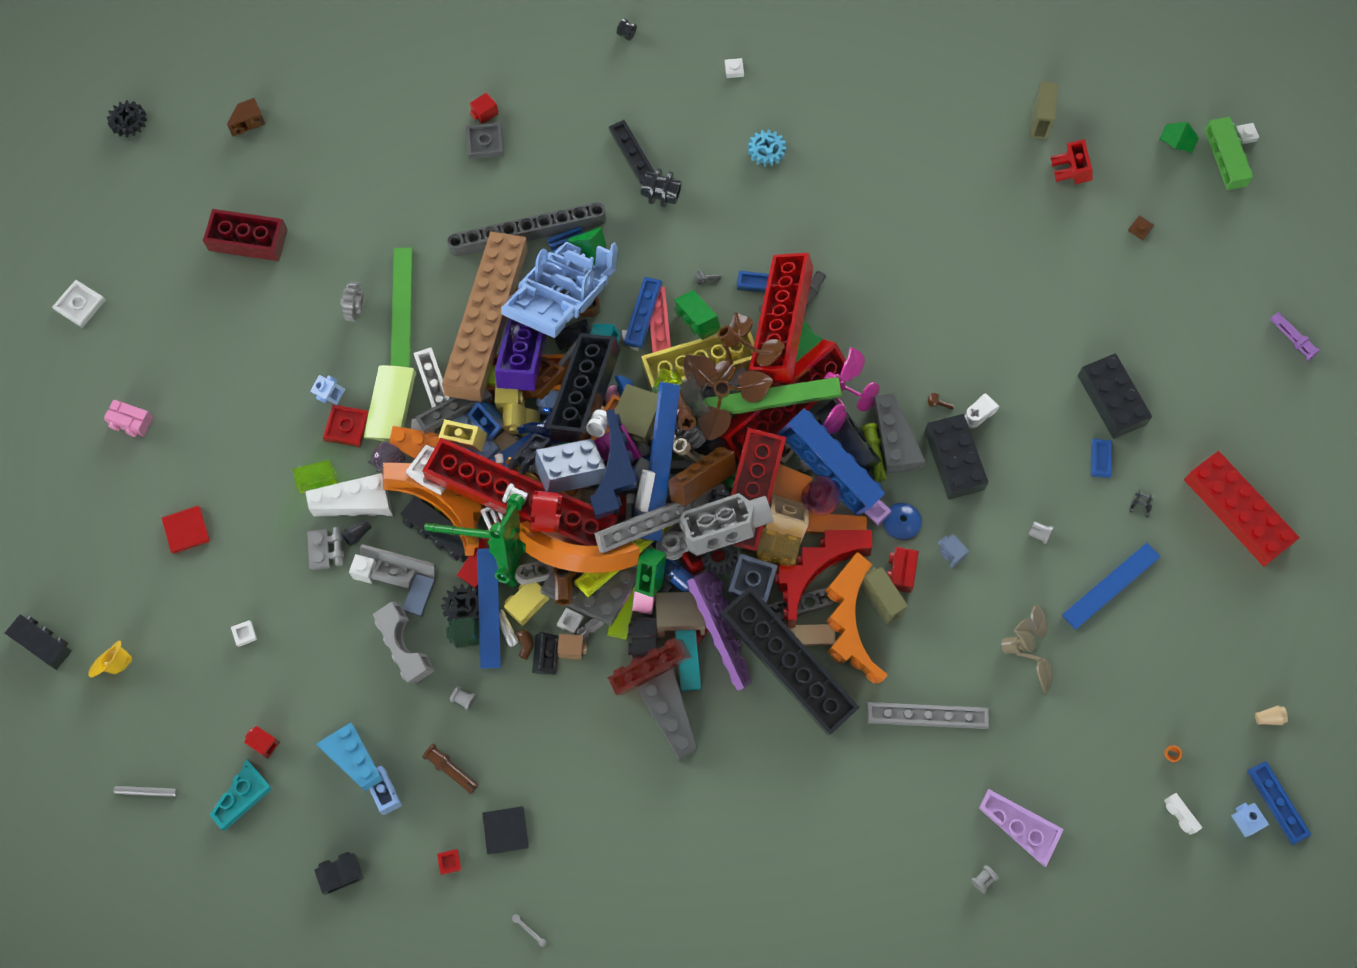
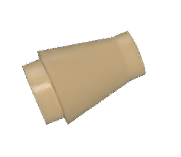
M1277 705L1255 713V720L1257 725H1283V723L1288 722V716L1285 707Z

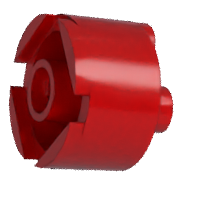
M534 490L530 531L558 532L560 514L556 513H560L562 495L554 492Z

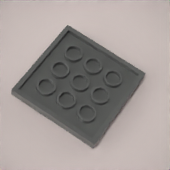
M638 565L620 570L589 597L574 583L576 579L584 574V572H579L573 578V603L568 606L612 626L635 587ZM554 569L540 590L541 594L555 600ZM566 573L560 574V576H566V575H568V574H566Z

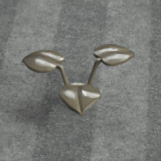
M1035 605L1031 612V618L1024 619L1014 629L1018 636L1002 639V649L1005 654L1016 653L1017 656L1038 661L1037 674L1043 692L1046 694L1050 689L1053 678L1050 662L1047 658L1042 659L1041 657L1022 652L1025 649L1028 652H1033L1036 646L1035 635L1038 634V637L1042 639L1047 634L1048 624L1045 613L1040 605Z

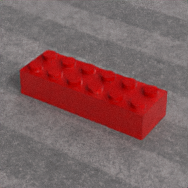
M748 428L731 496L739 493L749 501L766 496L768 504L770 503L786 437ZM764 525L756 528L754 537L734 543V546L758 551Z
M1219 450L1193 469L1184 479L1263 567L1300 538Z

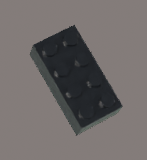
M1116 353L1082 367L1078 378L1113 439L1148 424L1152 415Z
M964 414L927 423L924 432L948 500L984 491L989 482Z

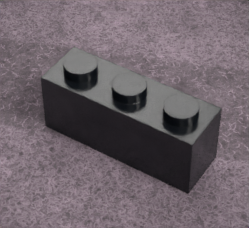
M19 614L4 633L57 670L72 652V650L66 647L69 643L61 637L57 639L52 637L54 632L43 626L42 629L38 627L37 624L39 622L30 615L26 618Z

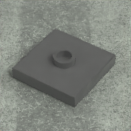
M501 122L466 126L469 159L504 156Z

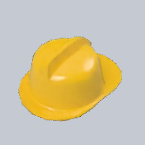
M120 640L95 660L88 672L89 677H95L101 672L117 674L131 663L132 657L121 647Z

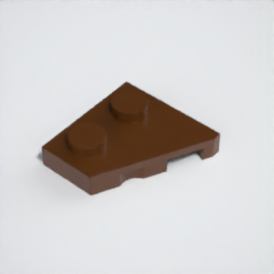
M545 357L541 361L543 365L538 374L535 391L529 390L532 395L541 400L549 394L566 374L565 368Z

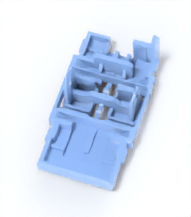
M565 242L554 253H548L546 249H542L536 258L535 267L519 283L518 290L502 307L501 314L555 338L565 327L566 322L568 323L573 317L577 318L579 313L584 312L604 289V286H607L608 277L616 271L618 253L616 243L614 242L611 245L610 250L600 246L597 247L595 266L593 265V257L590 259L586 258L585 254L581 255L580 247ZM563 289L568 290L566 294H562L560 291Z

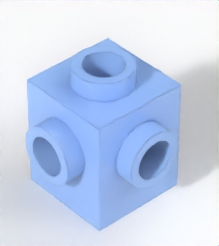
M319 375L310 392L316 394V399L325 404L329 401L337 405L346 389L338 385V380L329 375L327 378Z

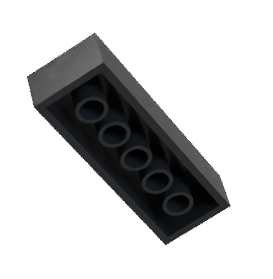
M579 334L546 427L553 441L573 443L591 439L592 435L586 429L587 423L591 420L593 412L601 410L620 353V347L615 336Z

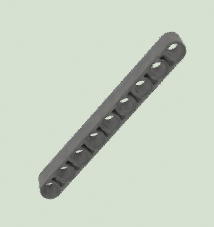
M594 202L453 233L447 239L449 251L453 256L484 251L490 231L503 234L513 232L509 235L526 237V240L530 241L561 234L579 226L582 229L598 226L606 220L605 206L600 202Z

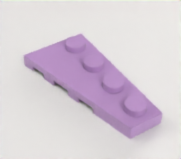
M988 789L979 809L1040 864L1046 867L1064 829Z

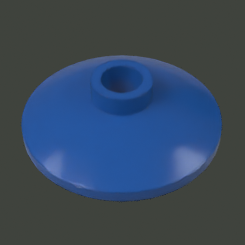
M897 503L889 507L891 514L883 521L886 532L899 540L913 538L919 532L922 524L918 510L907 503ZM900 517H905L907 521H901Z

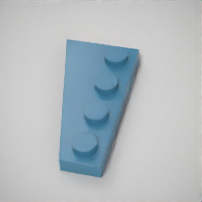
M352 722L316 744L322 752L334 761L364 791L383 780Z

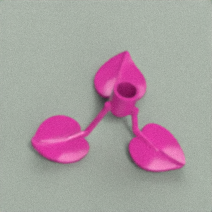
M850 347L841 376L829 372L824 379L838 377L841 392L845 389L861 397L857 402V408L865 412L872 408L874 397L879 394L880 387L877 383L871 382L864 388L861 394L846 386L844 381H851L853 377L859 376L865 364L863 354L857 349ZM835 398L839 404L832 409L823 424L828 430V434L837 432L845 422L847 413L844 410L846 406L840 398Z

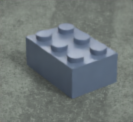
M593 439L536 450L534 466L546 492L559 493L600 484L603 479L606 466Z

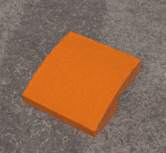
M779 464L772 494L803 503L813 477Z

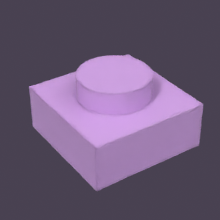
M878 500L864 514L879 526L891 514V510Z

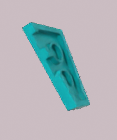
M248 759L243 763L244 767L240 773L233 778V783L228 791L222 795L210 813L211 818L222 831L227 830L272 790V787Z

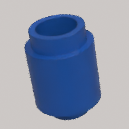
M682 565L679 568L675 566L669 573L671 577L669 581L683 592H690L687 580L695 576Z

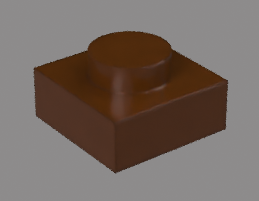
M1139 215L1128 231L1143 241L1153 229L1154 224Z

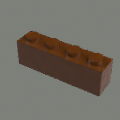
M718 447L668 480L671 501L687 506L736 473L735 452L724 447Z

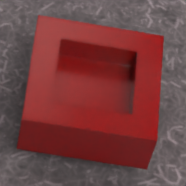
M458 849L437 854L440 875L462 871Z

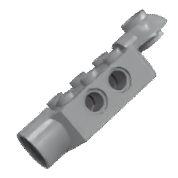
M738 493L683 511L680 517L682 532L670 531L663 534L661 541L656 543V550L667 553L666 558L670 560H677L687 551H691L697 556L752 538L757 527L774 522L766 496L749 501Z

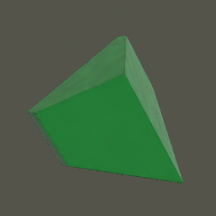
M1187 121L1166 124L1159 140L1168 143L1175 149L1192 153L1199 137Z
M601 227L567 239L568 243L581 248V255L585 254V257L588 259L593 257L594 266L597 247L606 248V241Z

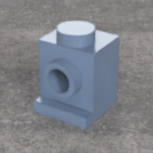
M954 534L949 538L945 536L938 542L940 553L945 560L951 562L949 565L951 568L961 562L969 553V550Z

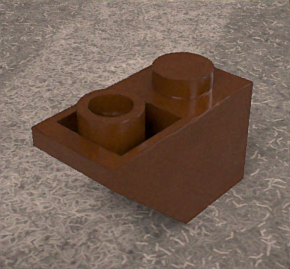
M255 98L238 103L227 122L232 136L240 135L245 131L265 124Z

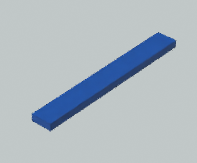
M660 382L649 465V470L655 473L648 512L666 505L680 385ZM663 529L640 539L661 541Z

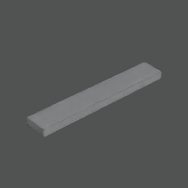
M868 702L867 723L988 729L989 708Z

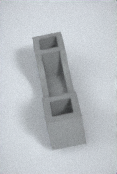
M390 602L373 614L375 625L384 636L383 641L390 648L392 659L398 664L403 680L407 683H417L435 671L427 654L412 653L406 648L403 641V631L409 619L400 603Z

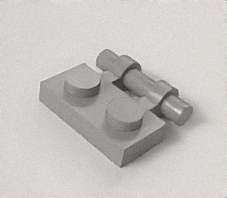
M340 527L333 528L332 536L328 535L327 529L307 531L310 570L331 568V560H335V566L343 565V558L345 557L344 551H342L343 537ZM329 544H334L333 552L329 551Z

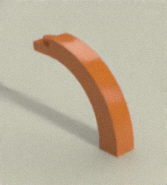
M528 521L520 523L519 536L520 540L526 544L525 552L550 566L575 572L603 573L623 570L638 565L640 548L633 542L600 553L598 546H583L558 541L542 532L530 531V523Z

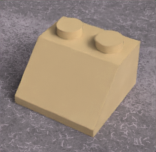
M772 494L769 507L774 522L764 525V533L772 537L777 536L789 542L801 544L808 527L809 505Z

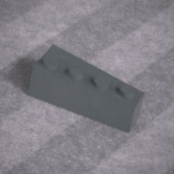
M673 668L638 687V693L678 762L696 752V744Z

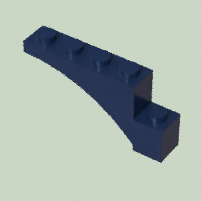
M614 409L606 411L610 432L608 464L597 491L594 495L590 496L596 519L619 513V506H622L619 494H615L636 488V481H639L637 470H633L631 462H633L631 451H627L625 444H628L625 432L621 433L619 426L622 425L620 415H615Z

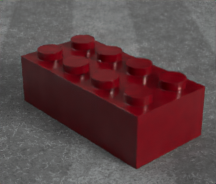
M212 209L203 242L208 251L279 261L288 229L284 220L280 218Z

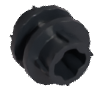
M657 168L655 173L646 172L641 186V195L649 198V204L652 205L656 199L661 200V207L665 208L667 203H677L682 181L674 178L673 172H669L667 177L662 176V170Z

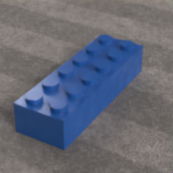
M805 408L777 433L780 436L786 437L785 442L856 516L869 510L885 494L881 485L872 480L867 470L860 467L855 462V458L842 448L841 443L833 439L828 434V430L823 425H820L815 420L814 415L806 411Z

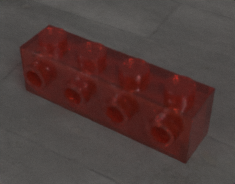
M672 638L664 643L665 646L648 651L647 656L632 660L629 666L625 668L622 666L614 670V674L607 678L615 694L625 695L692 658L684 641Z

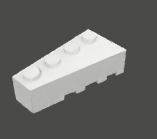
M382 473L305 491L308 508L314 517L339 515L393 516L388 490H383Z

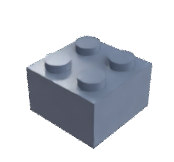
M739 554L726 594L738 598L751 586L767 603L778 565Z

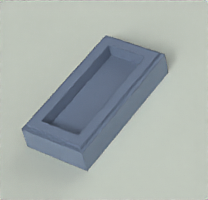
M419 574L415 575L403 606L405 612L422 617L435 579Z

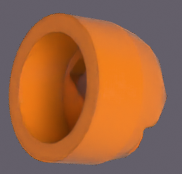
M1170 745L1165 749L1164 755L1167 760L1177 762L1182 758V751L1178 746ZM1168 751L1178 753L1177 757L1168 754Z

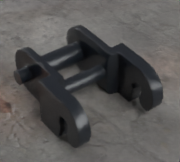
M1139 490L1138 493H1135L1136 499L1132 501L1129 512H1133V507L1138 503L1146 506L1145 517L1148 518L1149 512L1152 509L1150 503L1154 498H1152V494L1147 496L1141 494V490ZM1139 497L1148 500L1147 503L1139 501Z

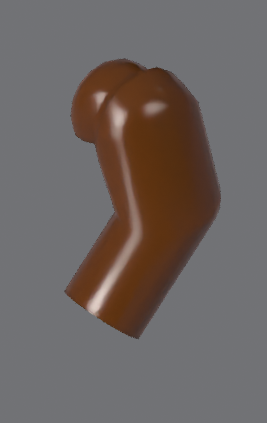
M520 630L517 633V639L521 641L523 647L518 656L527 660L534 647V641L529 631Z

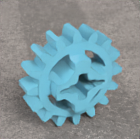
M768 129L767 133H764L763 130H761V134L755 132L754 137H750V143H748V155L751 156V160H757V165L763 163L764 167H766L767 163L771 167L773 162L779 164L780 159H784V153H786V141H782L783 136H777V131L772 134L770 129Z

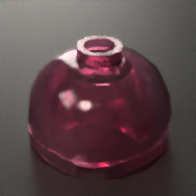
M822 476L815 478L817 481H814L812 484L809 482L801 495V501L805 509L817 516L831 514L837 509L841 500L840 490L830 478Z

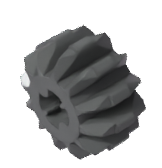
M697 422L691 430H682L678 423L675 425L679 438H684L690 443L691 450L699 448L706 441V437Z

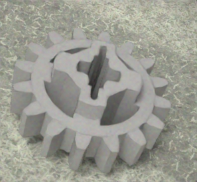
M350 281L347 284V288L344 289L341 305L345 321L356 322L358 315L362 313L363 306L365 305L364 292H362V286L359 282Z

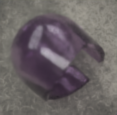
M383 440L372 452L371 460L368 463L372 464L378 473H383L384 463H404L406 457L398 447Z

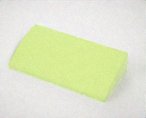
M379 366L364 438L389 442L392 426L405 427L416 376L414 368Z

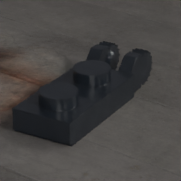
M534 433L515 452V455L509 461L508 469L515 470L519 462H522L519 467V473H527L530 465L532 466L535 463L536 450L550 447L552 439Z

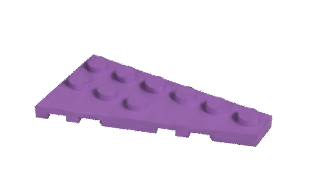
M706 570L687 580L688 588L697 602L698 610L705 619L706 628L711 632L714 645L722 656V662L729 671L731 682L738 691L748 686L752 681L746 660L740 656V640H736L732 628L719 615L729 606L728 600L723 597L722 593L724 589L723 581L719 582L718 576H714L712 571L708 573Z

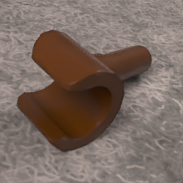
M930 393V396H928L929 406L935 407L939 405L953 410L954 405L939 400V394Z

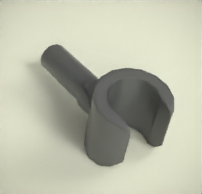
M702 270L695 273L696 276H694L696 282L700 285L704 284L707 280L721 279V274L705 275Z

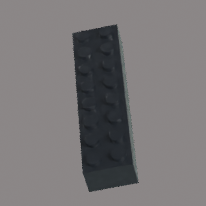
M751 586L719 614L826 735H831L860 708Z

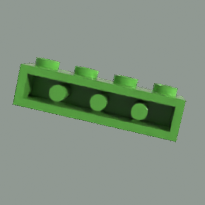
M1230 117L1210 120L1204 131L1226 189L1247 187L1253 178V171L1248 165L1246 153L1243 152L1241 139L1237 136L1235 124L1232 123Z

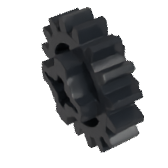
M128 100L125 101V104L119 102L118 107L113 105L114 110L108 111L110 116H107L109 121L107 124L113 133H117L120 137L124 134L128 138L131 133L135 136L136 131L141 133L140 128L146 127L144 122L148 120L146 118L147 114L140 104L137 105L135 101L131 104Z
M463 584L460 585V589L453 586L454 591L447 590L448 597L442 598L446 603L441 605V608L445 610L443 615L444 617L448 616L447 621L449 623L454 620V626L456 627L461 623L462 627L465 628L468 622L472 626V620L479 621L477 616L479 614L478 589L472 591L471 585H468L466 589ZM474 600H475V601H476V607H475V609L473 610L472 604L474 603ZM451 602L454 603L452 611L450 610ZM458 602H459L460 604L462 603L463 605L466 604V606H467L468 609H466V608H464V607H460L459 604H458Z

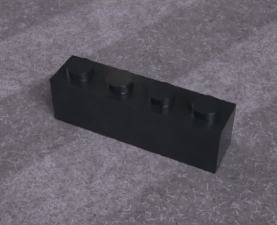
M831 400L816 413L820 425L824 424L832 409L839 404L836 400ZM844 410L847 413L844 424L837 432L829 435L833 439L838 440L842 448L855 458V462L868 472L880 463L881 459L848 412Z
M414 496L400 513L403 519L402 523L410 529L414 527L418 530L417 533L423 539L427 540L429 538L432 540V544L441 551L442 549L448 552L447 555L454 561L460 560L464 563L469 556H465L464 545L460 535L441 532L434 533L424 529L426 523H438L448 526L454 524Z

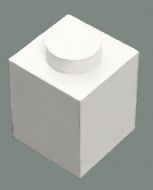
M355 554L349 573L355 580L372 584L371 572L376 562L372 558Z

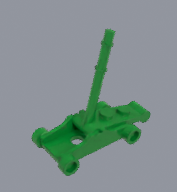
M512 494L507 500L506 516L501 519V524L495 523L489 530L457 527L455 525H440L438 523L425 524L424 529L434 533L441 532L451 535L488 538L489 552L495 557L498 569L494 574L495 578L510 587L516 586L515 575L517 568L520 566L518 559L522 553H525L526 544L520 540L519 510L525 504L522 496Z

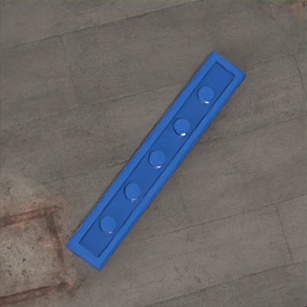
M1148 543L1144 544L1063 613L1062 617L1076 630L1161 556Z
M477 549L480 668H501L498 580L494 576L498 565L489 549Z

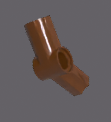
M554 568L555 604L568 606L573 603L572 582L579 572ZM562 573L568 574L566 576H560V574Z

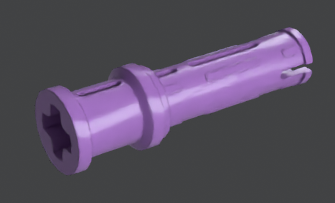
M1277 312L1270 319L1295 344L1294 348L1296 350L1299 349L1306 356L1307 361L1314 358L1321 351L1320 348H1316L1309 341L1310 338L1308 336L1300 334L1280 312Z

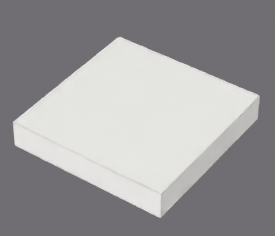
M75 280L52 308L83 328L106 299Z

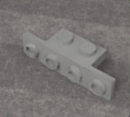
M363 544L360 547L361 556L372 558L376 562L371 572L372 579L409 588L416 574L432 579L435 578L434 563Z

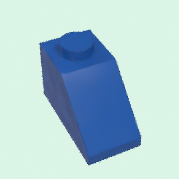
M477 401L467 414L477 427L487 433L486 438L489 441H492L503 428L502 414L491 402Z

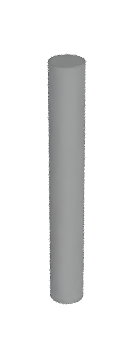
M115 786L114 794L176 797L177 789Z

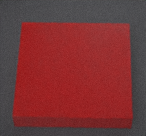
M332 404L323 440L361 447L369 411Z
M199 505L161 518L172 554L210 542Z

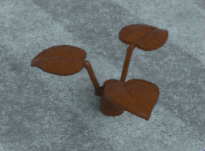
M735 312L730 325L723 326L717 334L724 342L722 347L726 351L729 362L722 361L715 366V376L710 380L716 382L724 380L729 383L734 377L736 367L732 365L733 359L728 347L733 348L740 342L759 354L757 363L760 366H768L774 363L781 355L785 347L783 342L771 339L762 345L761 350L756 349L741 339V337L746 336L753 326L752 319ZM706 383V387H714V385Z
M686 355L684 359V373L687 381L696 388L704 387L706 382L714 385V392L718 397L717 408L707 406L701 410L698 416L699 427L707 440L720 437L730 426V413L727 410H720L722 398H726L730 390H741V396L744 400L758 402L764 398L773 383L772 378L768 375L750 370L738 376L737 381L740 387L729 386L728 382L724 380L718 382L710 380L716 373L715 364L710 358Z

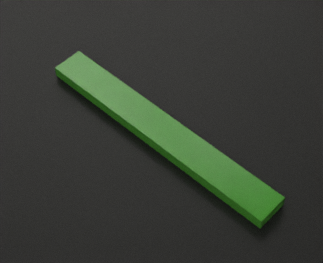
M412 247L394 248L391 366L409 368L411 365Z
M839 378L769 388L764 398L758 402L744 400L741 393L729 394L726 398H722L720 410H727L731 415L842 397ZM718 397L686 401V405L691 408L692 415L698 420L699 413L705 407L713 406L717 408Z

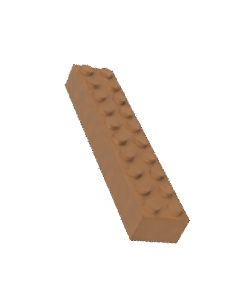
M490 231L443 378L442 386L445 396L482 402L508 318L501 314V310L516 291L528 252L526 237Z

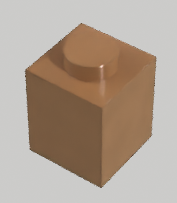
M559 634L558 657L583 660V654H587V642H584L583 635Z

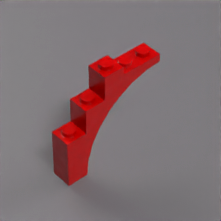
M824 530V536L820 537V547H802L801 555H797V565H779L778 572L774 576V584H778V591H783V602H787V609H783V620L787 621L788 628H795L800 599L816 576L840 561L851 559L857 552L862 556L871 555V530Z

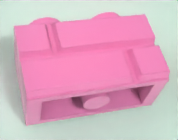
M113 400L104 420L109 424L108 427L115 431L122 429L132 437L137 435L143 437L153 420V416L149 411Z

